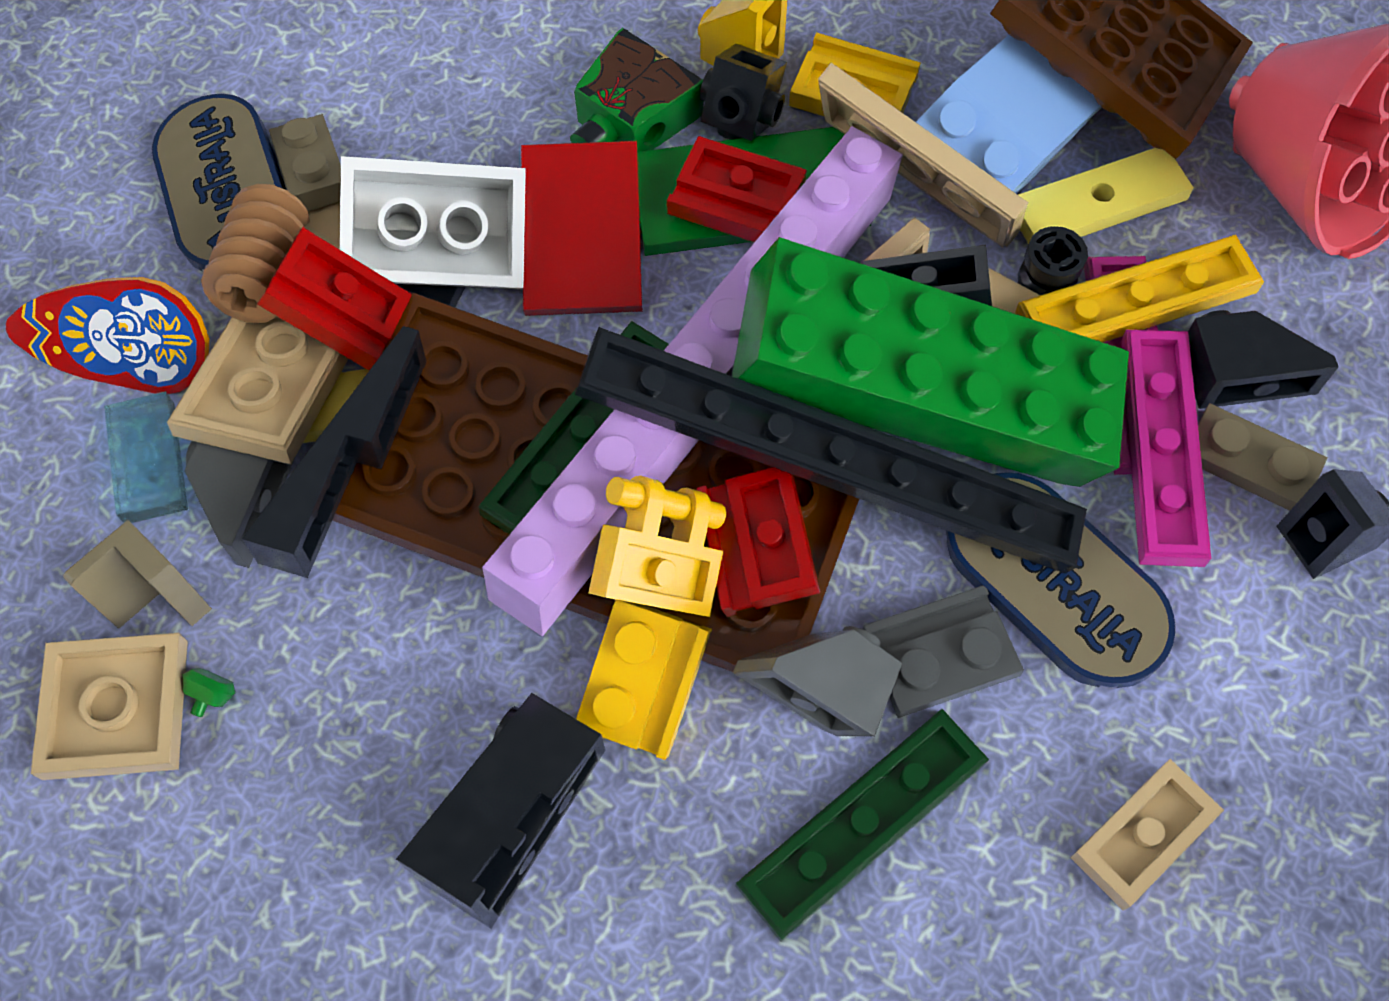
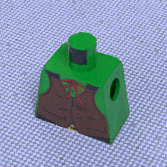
M622 27L576 85L574 95L577 119L582 126L570 136L571 143L637 141L638 152L654 150L702 116L704 101L700 100V89L703 79Z

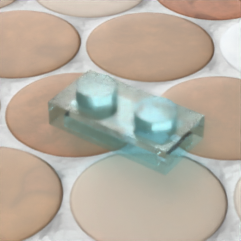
M167 392L104 406L117 517L123 523L127 520L131 523H136L188 510L179 437L172 435L167 424L175 409V404Z

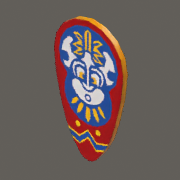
M145 277L107 278L52 290L19 307L6 321V332L13 343L34 358L60 371L83 379L158 395L179 393L186 389L209 355L210 338L202 316L187 297L165 282Z

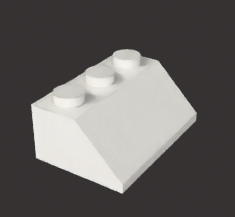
M341 156V251L395 284L523 289L525 168Z

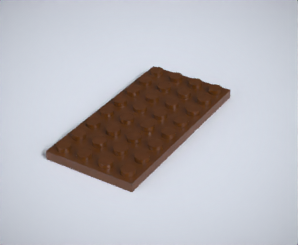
M412 292V296L383 352L401 328L405 326L419 330L427 362L382 469L360 463L356 464L332 521L484 578L482 567L509 534L480 516L478 506L578 386L588 355ZM699 440L663 486L665 489L675 492L686 487L697 490L698 487L705 485L709 489L725 484L727 479L768 469L771 466ZM793 475L820 589L819 594L760 609L752 607L736 611L737 615L729 617L721 610L717 586L715 588L710 617L653 606L648 607L677 616L695 625L711 628L702 661L731 672L734 671L738 660L810 635L859 498ZM662 516L658 536L671 539L674 525L670 518ZM707 537L705 538L704 547H708ZM591 575L565 609L607 624L615 599L589 594Z

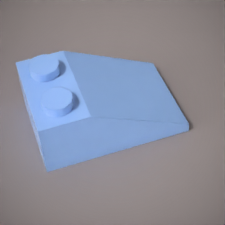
M1008 35L962 74L916 123L1018 194L1102 107L1097 103L1093 94L1071 77H1066L1056 72L1049 64L1048 59L1028 43Z

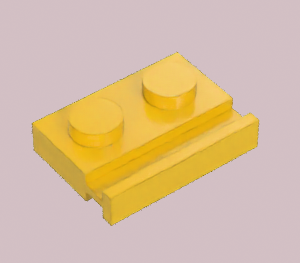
M816 32L810 51L808 50L791 87L789 106L824 116L818 78L832 62L904 113L913 85L918 79L921 62Z
M615 599L576 719L600 733L605 739L635 750L639 748L656 754L657 758L666 760L675 741L712 629L695 625L677 616L642 604Z

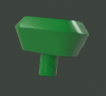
M193 668L182 674L183 693L195 699L190 711L192 715L203 717L208 705L223 707L236 694L232 681L208 670Z

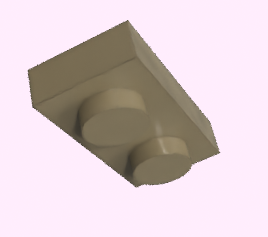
M323 114L309 118L292 119L284 125L269 129L287 191L300 199L308 211L340 202L341 164Z
M1211 403L1208 404L1198 422L1202 470L1289 511L1319 479L1328 458Z

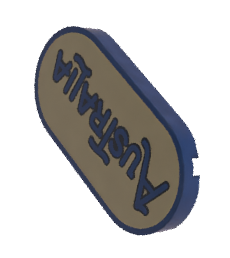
M211 94L195 98L178 107L162 122L154 136L152 156L177 246L191 265L202 271L209 263L211 252L216 246L219 233L224 226L226 216L237 193L243 188L255 184H270L286 190L267 130L254 107L246 100L230 94Z
M1010 472L994 473L995 475L1064 500L1051 487L1033 477ZM1085 519L1077 567L1067 573L1059 572L946 530V543L950 559L962 576L975 588L982 585L986 587L989 592L987 596L989 602L1058 668L1074 680L1095 687H1130L1149 678L1168 657L1175 638V619L1168 598L1151 577L1087 519Z

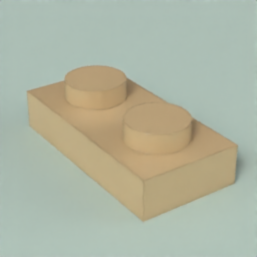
M1169 759L1070 858L1124 911L1140 898L1224 809Z

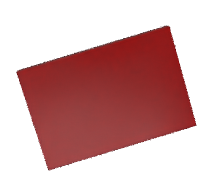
M637 141L521 145V168H525L523 311L525 316L643 312Z

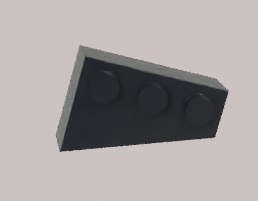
M531 693L519 708L514 706L505 714L495 731L493 741L469 768L396 860L422 885L491 929L606 751L602 735Z

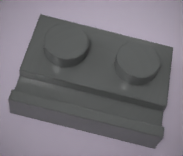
M983 585L863 626V630L872 633L881 641L880 648L902 662L889 697L897 718L1020 677L1023 673L1024 668L998 612H994L987 597L989 592Z

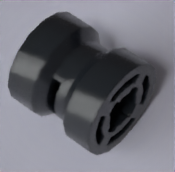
M1050 226L1040 229L1029 241L1024 255L1025 259L1018 272V284L1039 295L1077 284L1078 277H1080L1088 259V249L1083 238L1065 227Z

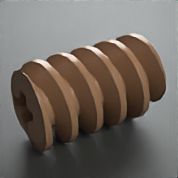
M270 184L248 186L235 195L231 209L226 216L224 226L219 233L216 246L211 252L209 263L206 265L201 279L205 295L224 314L239 321L254 324L265 323L276 317V315L257 305V303L264 294L293 240L302 227H305L310 222L308 210L300 199L289 191Z

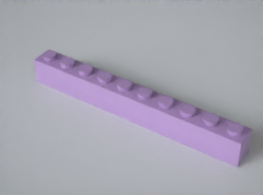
M852 126L664 351L732 376L750 272L754 265L778 237L844 258L889 202L903 154ZM614 410L482 567L488 600L543 637L592 575L603 524L625 528L628 514L624 507L613 505L606 499V488L609 481L617 476L631 480L635 476L642 475L659 480L664 485L699 440Z

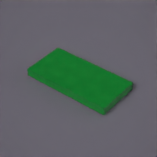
M834 127L757 136L752 141L740 138L717 142L806 169L807 180L842 139L844 134ZM693 145L638 152L640 229L645 256L752 242L667 214V198L669 194H673L677 186V178Z

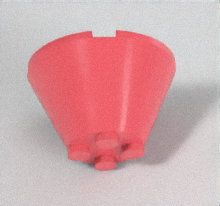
M1389 24L1294 44H1279L1273 52L1262 60L1251 76H1242L1235 83L1231 91L1229 106L1232 110H1235L1233 151L1237 155L1242 156L1318 250L1331 256L1339 255L1347 259L1363 256L1376 249L1389 238Z

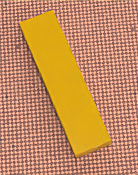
M1235 234L1018 302L1014 314L1100 342H1106L1122 337L1126 330H1144L1256 294L1263 285L1264 280Z

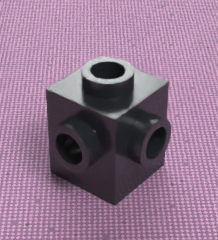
M734 44L716 56L714 66L707 71L700 89V100L705 102L700 122L717 128L718 134L729 140L744 138L752 141L769 126L774 127L781 116L785 103V94L779 91L787 62L739 44Z

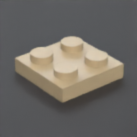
M180 633L45 643L31 774L41 780L179 770L184 702L182 674L186 673L188 641Z

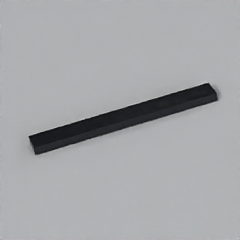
M601 327L597 329L575 395L1059 572L1067 573L1077 567L1087 509Z

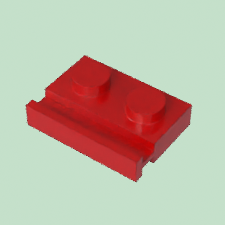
M698 136L677 178V186L673 194H669L667 198V214L755 242L806 182L807 170Z
M302 227L257 305L365 369L370 370L382 355L387 342L391 339L412 294Z
M771 467L727 479L725 484L708 489L705 485L697 488L698 491L706 493L710 501L723 504L726 510V518L722 526L718 529L707 528L706 537L709 548L723 551L716 586L721 610L727 617L737 615L736 611L752 607L760 609L820 593L793 474Z

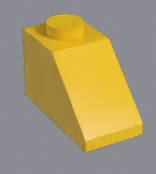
M722 0L716 7H709L703 14L698 26L700 59L714 66L715 57L734 44H739L779 59L784 54L788 0Z

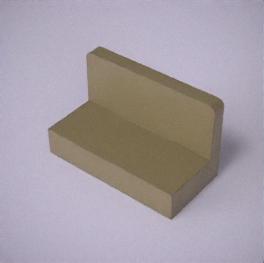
M129 520L125 521L63 574V578L118 629L159 594L191 626L212 609L177 569Z

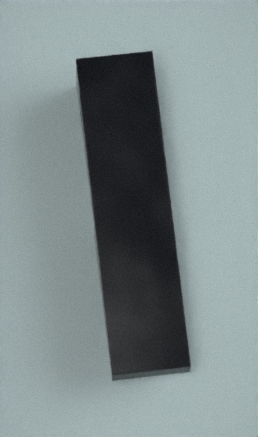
M405 326L401 328L243 536V542L258 564L308 578L356 464L360 463L377 469H382L427 362L419 330Z

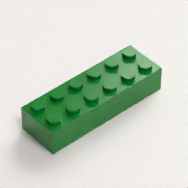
M778 237L751 269L732 377L872 429L1058 484L1081 487L1118 469L1120 465L1129 358L1128 350Z

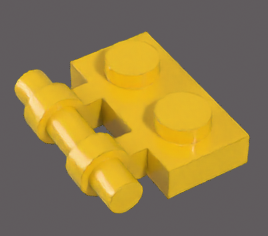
M642 475L635 476L631 480L618 476L613 477L606 488V499L613 505L624 507L628 514L625 528L603 524L588 593L710 617L723 551L704 547L707 528L718 529L725 521L726 510L723 504L710 501L706 493L691 488H681L677 492L665 489L661 481ZM662 516L670 518L674 525L671 539L658 536Z

